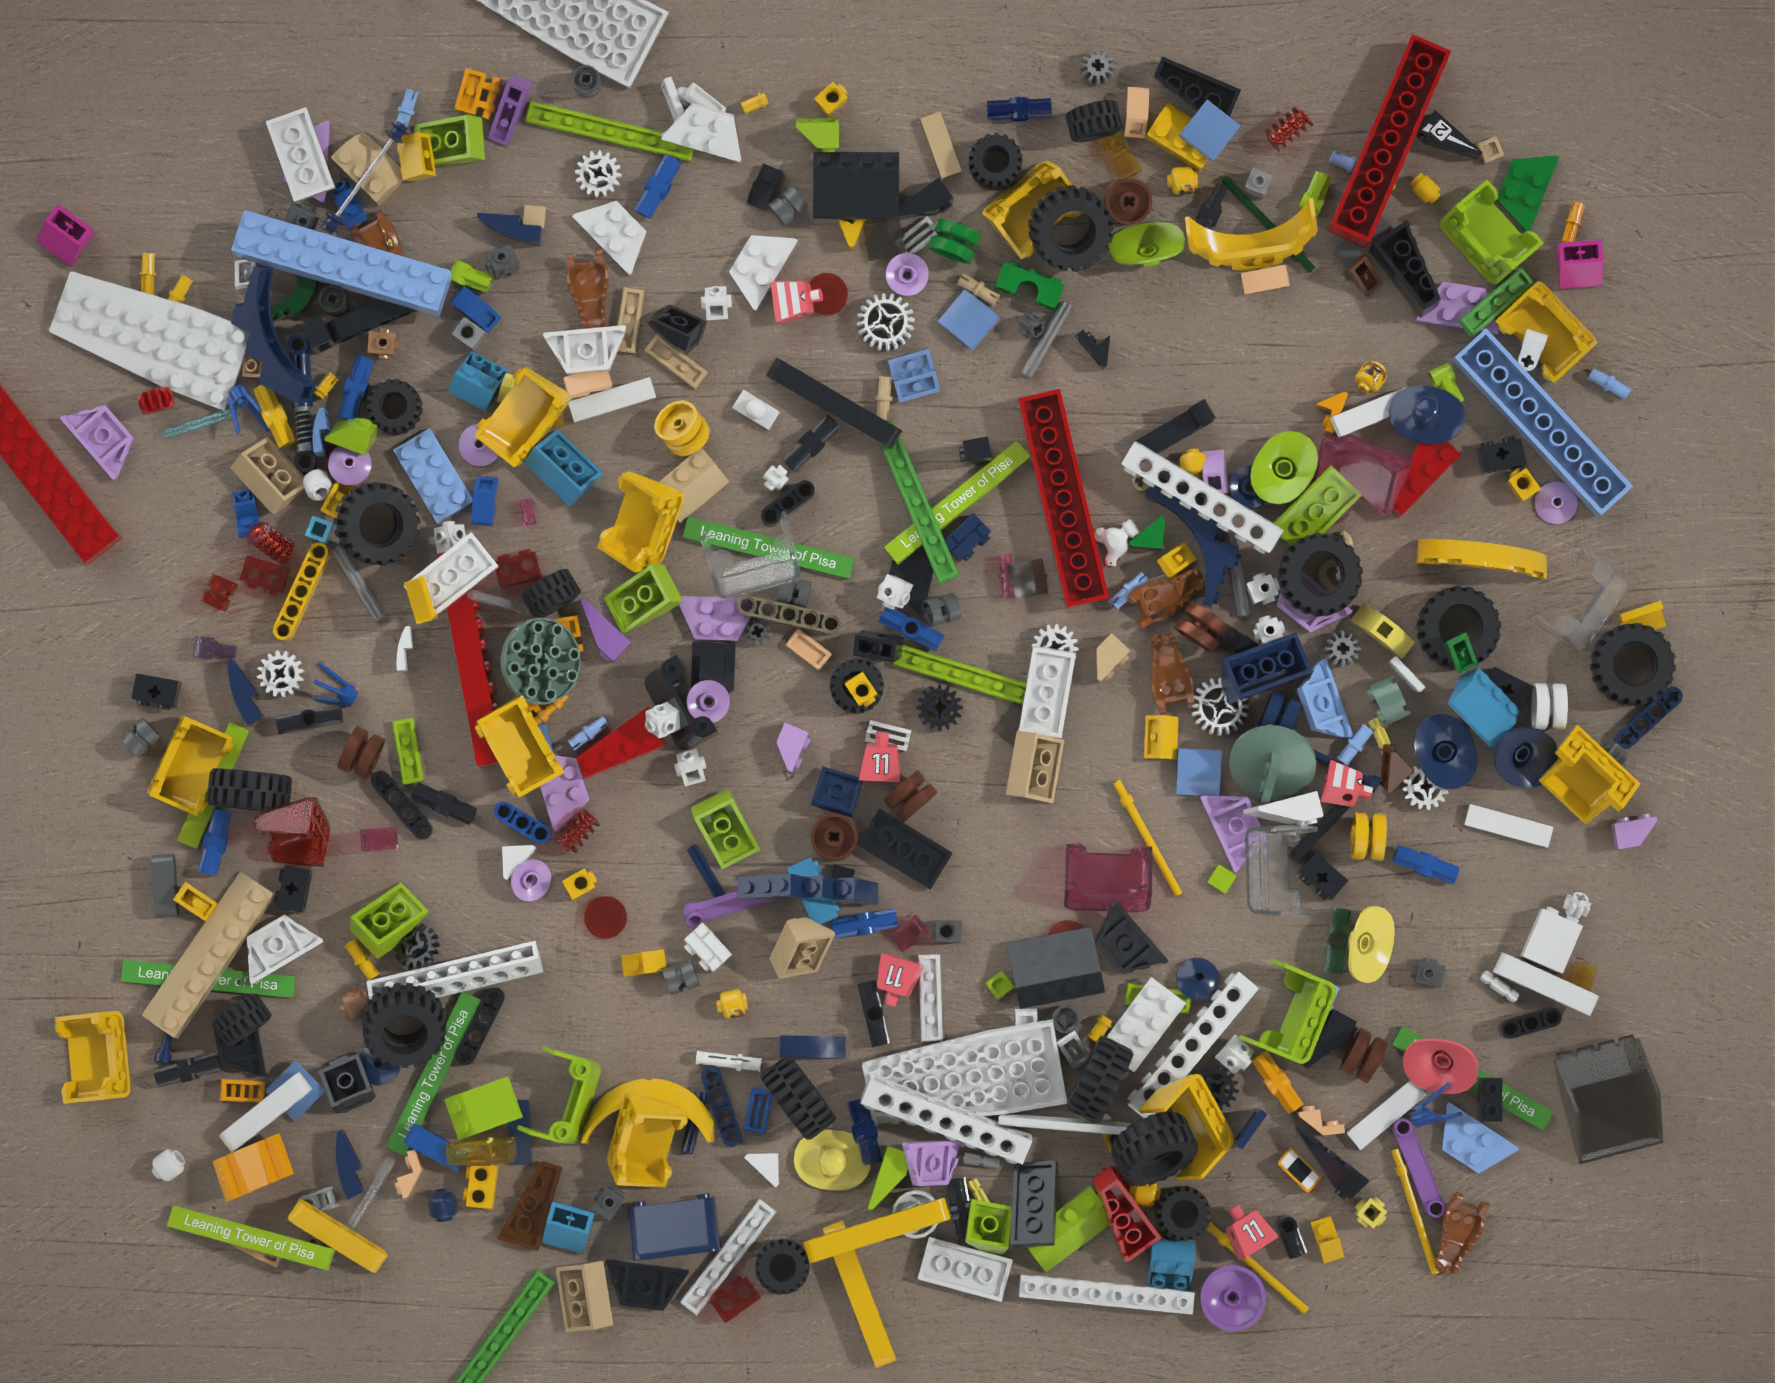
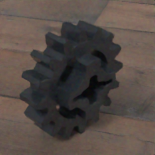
M938 684L937 690L930 686L929 693L926 691L922 692L925 697L924 699L918 698L922 705L917 706L916 709L922 711L918 718L924 717L923 725L930 723V730L934 726H938V731H941L942 726L949 730L950 723L957 724L955 717L961 718L962 715L957 712L962 710L963 706L958 705L962 699L954 697L957 693L956 690L950 693L949 686L942 690L941 684ZM936 694V699L931 704H926L927 700ZM943 694L950 697L953 704L947 703L943 699ZM939 698L941 699L942 706H946V709L942 710L941 718H939L938 711L933 708V706H937ZM926 712H931L936 717V722L931 720ZM948 712H954L950 719L944 721V716Z
M423 923L420 926L416 925L402 938L398 946L393 948L397 953L395 958L402 966H406L409 970H412L413 967L419 969L422 964L428 967L427 961L434 962L433 954H439V951L435 949L440 946V943L437 941L438 935L431 927H427Z
M1208 1065V1071L1205 1072L1203 1069H1200V1073L1209 1090L1212 1089V1083L1220 1084L1218 1088L1220 1092H1212L1211 1094L1213 1097L1218 1098L1220 1102L1217 1105L1223 1111L1222 1105L1225 1104L1227 1107H1230L1228 1101H1236V1098L1232 1095L1239 1092V1090L1234 1089V1085L1238 1084V1081H1232L1231 1078H1233L1234 1073L1226 1074L1228 1068L1225 1067L1220 1071V1066L1216 1065L1215 1070H1212V1067ZM1216 1073L1222 1075L1223 1077L1217 1080L1213 1079L1210 1076V1074ZM1229 1083V1093L1226 1096L1224 1093L1225 1086Z

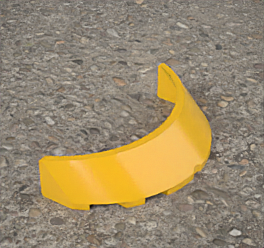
M1309 198L1304 207L1287 222L1270 230L1254 234L1234 235L1220 233L1201 226L1190 217H1185L1189 250L1194 255L1197 253L1208 260L1209 264L1213 266L1232 267V270L1237 271L1265 269L1281 264L1283 259L1292 254L1295 256L1303 250V246L1312 236L1315 237L1318 231L1313 198Z
M1450 539L1418 540L1416 565L1450 564L1522 573L1543 581L1547 579V555L1540 552L1475 541Z
M638 1079L617 1086L595 1104L586 1119L581 1141L582 1144H590V1134L605 1117L621 1109L626 1093L638 1094L682 1108L687 1113V1117L700 1129L709 1143H714V1120L699 1098L686 1088L663 1079Z

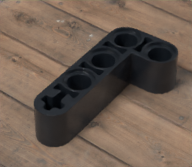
M1203 399L1184 413L1136 441L1159 454L1207 426L1216 419V416L1206 399Z

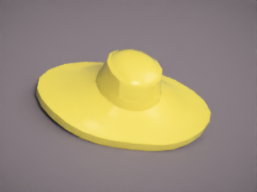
M1369 906L1364 909L1356 922L1354 930L1350 932L1347 945L1349 950L1348 966L1349 972L1357 981L1365 983L1376 981L1382 976L1389 963L1394 945L1395 929L1392 916L1385 908Z
M825 1129L811 1140H806L805 1138L800 1140L795 1149L794 1165L799 1177L813 1187L836 1191L848 1190L862 1183L867 1177L871 1168V1155L864 1141L853 1133Z

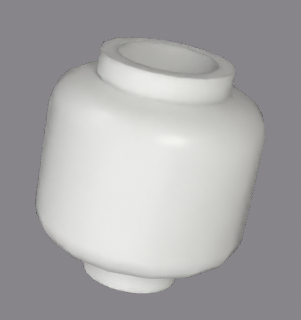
M321 469L308 472L303 479V486L307 496L314 501L325 500L333 488L328 473Z
M166 1149L152 1161L154 1176L164 1181L173 1180L184 1170V1157L177 1150Z

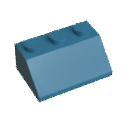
M558 429L535 446L523 462L569 507L579 500L604 474Z
M1479 667L1459 677L1448 702V705L1490 748L1515 725L1520 713L1517 706Z
M811 858L787 868L789 874L799 876H819L818 873L822 872L817 860L812 861ZM802 900L810 919L821 925L838 917L837 912L840 909L836 902Z

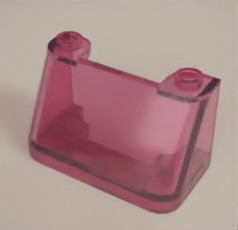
M1337 433L1323 437L1321 440L1317 468L1311 485L1332 465L1361 492L1362 496L1359 499L1372 503L1371 508L1374 509L1375 513L1387 515L1394 508L1410 471L1413 458L1351 434L1338 438Z
M1079 842L1066 844L1065 908L1070 910L1109 911L1112 902L1116 899L1126 912H1145L1150 909L1152 898V847L1136 845L1130 850V854L1087 853V848Z

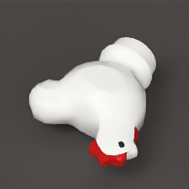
M1130 519L1122 523L1121 529L1114 527L1104 529L1100 527L1094 530L1096 541L1103 543L1108 550L1106 557L1102 559L1104 566L1108 568L1116 566V562L1120 560V557L1129 548V537L1135 538L1140 533Z

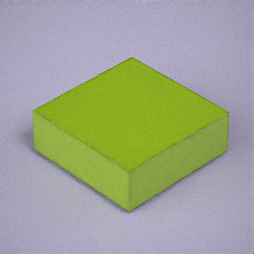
M1218 864L1207 883L1226 894L1237 875Z
M1000 971L985 983L997 1000L1015 988L1003 971Z

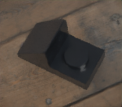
M763 163L757 179L753 182L746 203L766 212L768 204L771 202L783 175V171Z
M1084 330L1080 331L1076 335V339L1101 369L1104 370L1108 363L1110 335L1100 344L1096 345L1095 342L1097 340L1089 331L1087 333Z
M1228 625L1229 629L1224 637L1216 638L1219 643L1218 645L1233 655L1259 646L1246 634H1241L1230 625Z

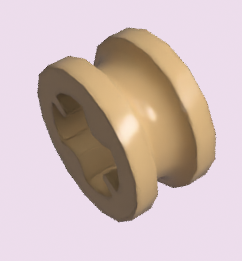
M1136 473L1131 481L1132 487L1139 492L1146 491L1149 485L1143 484L1142 487H1138V483H1135V479L1140 478V475Z

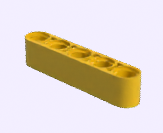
M321 542L314 543L309 548L274 624L273 634L281 641H289L294 637L330 559V549ZM319 547L325 549V555L322 558L315 557V550ZM309 567H315L316 574L312 578H307L306 570ZM305 586L307 594L304 597H298L297 589ZM291 606H297L298 614L294 617H289L288 609ZM288 626V635L281 637L279 635L280 627Z
M302 1199L297 1202L287 1217L297 1227L373 1273L378 1271L388 1256V1253L378 1245Z

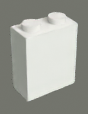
M1547 907L1546 910L1540 909L1520 957L1563 974L1583 926L1578 924L1579 920L1567 915L1564 918L1559 916V911L1551 907Z

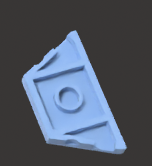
M1327 659L1319 660L1313 667V672L1308 674L1297 688L1311 730L1344 739L1353 737Z
M1450 1102L1446 1104V1115L1462 1112L1463 1115L1445 1120L1441 1149L1461 1163L1480 1173L1518 1151V1147Z

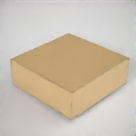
M1497 136L1476 144V147L1483 152L1481 159L1484 165L1505 156Z
M525 205L523 224L538 225L545 229L547 208Z

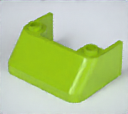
M1270 959L1269 963L1287 970L1284 984L1287 989L1295 992L1280 1032L1266 1030L1262 1033L1259 1042L1242 1035L1239 1036V1039L1291 1061L1303 1064L1308 1062L1312 1056L1335 999L1336 988L1329 981L1286 963Z
M542 1046L541 1050L571 1059L569 1073L574 1078L573 1086L562 1121L554 1122L550 1127L549 1133L518 1125L517 1129L529 1135L554 1142L575 1144L582 1136L601 1074V1067L594 1060Z

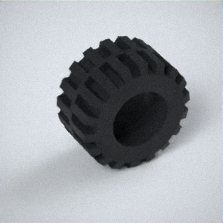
M1113 100L1088 103L1070 110L1065 115L1071 141L1081 143L1102 139L1119 132L1123 128L1117 102Z
M989 133L984 138H979L977 143H974L969 154V171L973 175L975 182L978 181L980 186H986L989 190H992V188L1001 190L1002 187H1009L1012 182L1014 183L1021 172L1023 157L1020 147L1015 144L1014 139L1010 140L1008 135L1005 134L1001 136L999 133H994V135ZM990 151H1000L1007 156L1008 166L1005 170L993 173L984 167L983 157Z
M387 379L384 383H378V387L371 390V396L368 395L367 410L369 418L377 425L379 430L384 431L386 434L400 435V433H408L409 429L413 430L416 427L415 424L419 423L420 415L423 413V404L418 392L407 382L400 381L399 379ZM393 395H400L407 402L406 412L397 419L387 418L382 410L385 400Z
M560 569L530 586L521 597L534 618H544L577 598L581 590L569 570Z
M853 658V660H846L837 666L830 679L832 698L846 712L861 714L868 710L870 711L880 702L883 695L884 681L881 672L873 663L865 659ZM863 672L877 692V696L874 697L876 701L867 707L864 705L859 707L855 699L849 697L844 690V683L848 676Z
M256 993L245 997L224 1011L213 1021L212 1026L226 1046H232L270 1020L272 1014Z
M1176 1186L1167 1190L1160 1197L1156 1206L1158 1225L1166 1235L1174 1240H1194L1199 1235H1202L1209 1226L1211 1207L1208 1200L1201 1192L1192 1187ZM1178 1201H1189L1196 1209V1218L1188 1226H1179L1171 1218V1209Z
M784 1239L773 1240L765 1245L759 1252L755 1264L756 1277L762 1287L777 1295H787L797 1291L805 1283L810 1269L806 1251L803 1250L801 1245L792 1240ZM778 1254L789 1255L795 1262V1272L788 1279H777L770 1272V1262Z

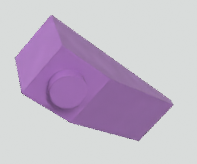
M515 74L507 81L488 135L489 139L505 146L509 145L534 82Z
M583 599L581 603L596 644L601 650L599 654L607 662L611 659L615 663L632 643L588 601Z

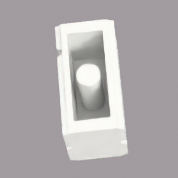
M704 923L700 924L684 939L686 942L684 948L692 956L695 953L701 959L698 963L706 971L711 970L714 972L732 956V953Z

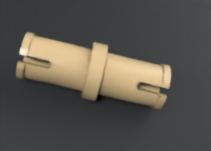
M966 273L962 274V278L960 277L957 285L973 293V296L976 298L980 297L993 307L1001 296L986 287L984 282H978L966 275Z
M879 376L878 396L875 397V400H877L876 415L884 420H889L890 401H892V397H890L892 377Z

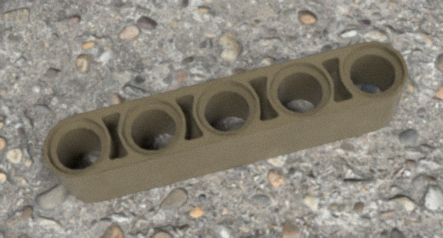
M743 596L736 603V609L740 615L823 634H834L841 626L840 619L834 614L758 597ZM743 600L751 602L752 609L745 612L741 609V602ZM763 605H770L772 607L773 613L771 616H765L762 613ZM786 609L791 610L794 613L793 620H785L783 618V611ZM806 614L814 616L815 622L813 625L805 624L804 616ZM829 618L835 621L836 627L834 630H828L825 627L826 619Z

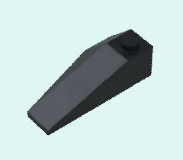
M1296 1125V1131L1331 1185L1336 1188L1334 1193L1343 1200L1346 1197L1352 1200L1370 1180L1347 1162L1341 1160L1337 1154L1325 1147L1300 1125Z

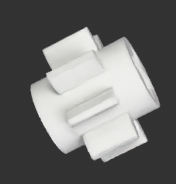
M772 465L762 477L766 480L764 486L770 491H773L775 488L780 491L789 481V478L785 476L788 471L781 465L778 468Z
M1575 892L1573 896L1567 895L1563 908L1566 909L1568 916L1579 919L1581 915L1587 917L1591 903L1588 902L1589 898L1585 894Z

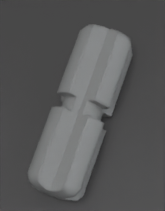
M965 1152L963 1163L999 1168L1000 1158Z

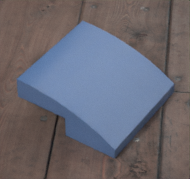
M1206 100L1180 133L1179 137L1213 162L1241 125L1209 100Z
M964 289L937 322L973 351L998 322L1000 317Z
M929 348L887 359L899 402L940 392Z
M324 407L319 408L313 427V451L318 457L326 456L327 450L324 435H327L332 429L329 412Z
M1178 748L1176 794L1219 796L1222 750Z
M296 1060L265 1090L270 1095L298 1072L303 1075L313 1090L285 1111L294 1122L326 1092Z

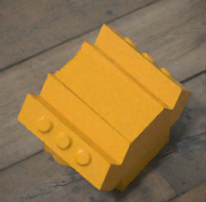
M280 1133L212 1161L226 1202L294 1174Z

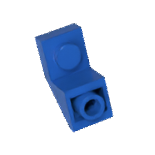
M349 178L338 181L334 184L335 189L330 190L339 209L353 191ZM355 194L341 213L348 229L367 220L364 209Z
M462 286L450 301L456 309L472 319L488 334L502 318L493 308L465 286Z
M477 476L473 491L472 525L493 526L496 513L495 498L499 485L498 478Z
M251 490L233 492V507L237 517L239 539L259 536L260 519L256 496Z

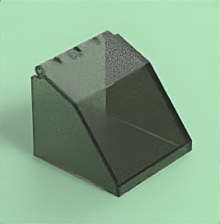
M1633 1034L1619 1037V1044H1615L1614 1039L1597 1043L1598 1049L1596 1050L1592 1044L1577 1048L1576 1055H1573L1572 1050L1557 1053L1558 1059L1554 1060L1559 1091L1579 1164L1663 1143L1660 1089L1639 1038L1635 1039Z

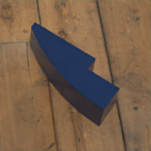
M477 213L479 221L498 234L521 243L541 246L543 230L541 226L522 224L521 216Z
M230 658L228 660V677L232 695L246 724L251 727L264 717L252 700L259 693L236 661Z
M780 1035V1057L790 1055L791 1057L845 1058L846 1036Z
M530 1099L517 1100L523 1117L508 1122L510 1165H531L532 1135L517 1129L518 1125L531 1128Z
M344 1129L337 1132L336 1163L343 1191L347 1200L365 1191L356 1173L363 1166Z

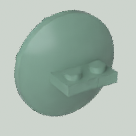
M533 618L517 625L504 642L501 653V669L504 680L517 697L523 696L528 703L550 704L562 699L573 688L579 675L581 660L578 644L572 633L564 625L553 619Z
M1269 724L1253 728L1236 740L1231 749L1229 766L1233 779L1244 791L1260 798L1261 802L1269 803L1270 800H1283L1302 793L1311 784L1315 776L1316 756L1310 743L1295 730Z

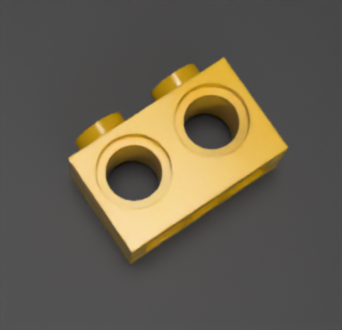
M472 1162L471 1167L467 1166L466 1179L469 1180L468 1188H464L463 1201H466V1206L485 1209L494 1208L499 1165ZM479 1168L485 1169L487 1172V1178L484 1181L476 1177V1171ZM476 1190H481L484 1193L485 1198L482 1202L474 1200L473 1194Z

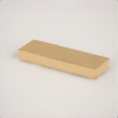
M941 112L920 118L941 179L962 173Z
M623 288L617 326L626 325V332L618 352L635 354L645 290Z
M657 334L644 350V352L695 390L708 374V371L688 356L672 348Z

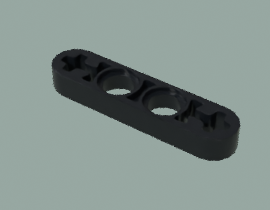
M375 772L371 778L372 786L415 837L422 840L428 839L433 833L431 823L387 772ZM378 775L381 777L386 776L385 783L388 786L391 783L394 785V787L387 790L385 795L382 792L386 790L385 787L381 784L376 785L378 781L376 777ZM398 791L401 794V800L398 803H392L389 800L391 792ZM407 807H411L415 811V816L410 820L405 819L403 816V811ZM420 816L422 820H419L418 822L422 826H428V828L426 829V831L428 832L427 835H419L417 833L419 831L418 826L414 824V826L411 827L410 823L415 822Z
M1337 804L1288 856L1297 863L1350 807Z
M491 988L486 992L456 1052V1059L460 1064L470 1065L475 1061L504 1003L505 994L500 988ZM498 991V996L501 1000L494 1002L492 1007H497L494 1012L491 1008L484 1007V1004L486 1002L489 1005L492 1000L489 997L490 993L494 994ZM483 1010L491 1013L492 1017L488 1023H483L479 1019V1015ZM479 1030L481 1032L482 1038L479 1042L471 1041V1031ZM467 1041L470 1045L477 1046L476 1051L471 1048L469 1055L472 1056L471 1060L466 1059L463 1061V1056L460 1053L461 1051L466 1052L468 1046L464 1045Z

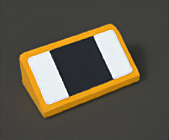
M1291 1147L1275 1162L1306 1193H1309L1322 1178Z

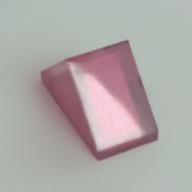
M396 827L359 830L362 852L398 849Z
M915 915L892 933L890 937L900 950L905 952L926 935L929 930L918 916Z

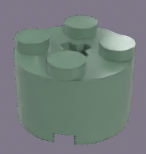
M1394 675L1370 685L1371 689L1367 690L1373 703L1377 702L1380 708L1376 710L1382 723L1386 722L1387 725L1411 714L1409 710H1404L1408 706L1397 682L1392 683L1395 680Z

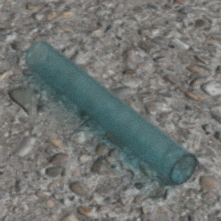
M235 406L237 417H239L240 413L238 407ZM228 408L224 411L222 410L163 429L166 439L232 419L231 410Z

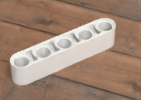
M1502 952L1493 970V973L1588 1016H1591L1599 998L1598 995Z
M298 1072L219 1135L220 1139L231 1153L235 1152L307 1095L313 1088L303 1075Z

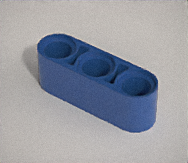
M499 802L495 806V817L536 843L545 844L550 840V828L508 802ZM506 805L510 809V814L502 818L499 815V809L501 806ZM520 817L528 819V826L524 829H520L517 825ZM539 828H544L547 832V836L543 840H538L535 836Z
M413 1123L403 1141L409 1147L455 1171H459L469 1153L465 1149Z

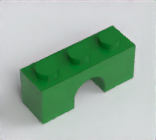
M1009 261V264L1004 262L995 289L1015 296L1017 289L1021 285L1031 284L1038 293L1035 304L1055 311L1065 284H1062V280L1056 277H1043L1041 272L1030 268L1027 271L1022 269L1020 264Z

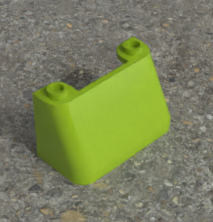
M1486 180L1456 204L1441 219L1440 227L1485 280L1492 285H1496L1544 243L1536 233L1526 231L1521 234L1494 204L1498 198L1496 188Z

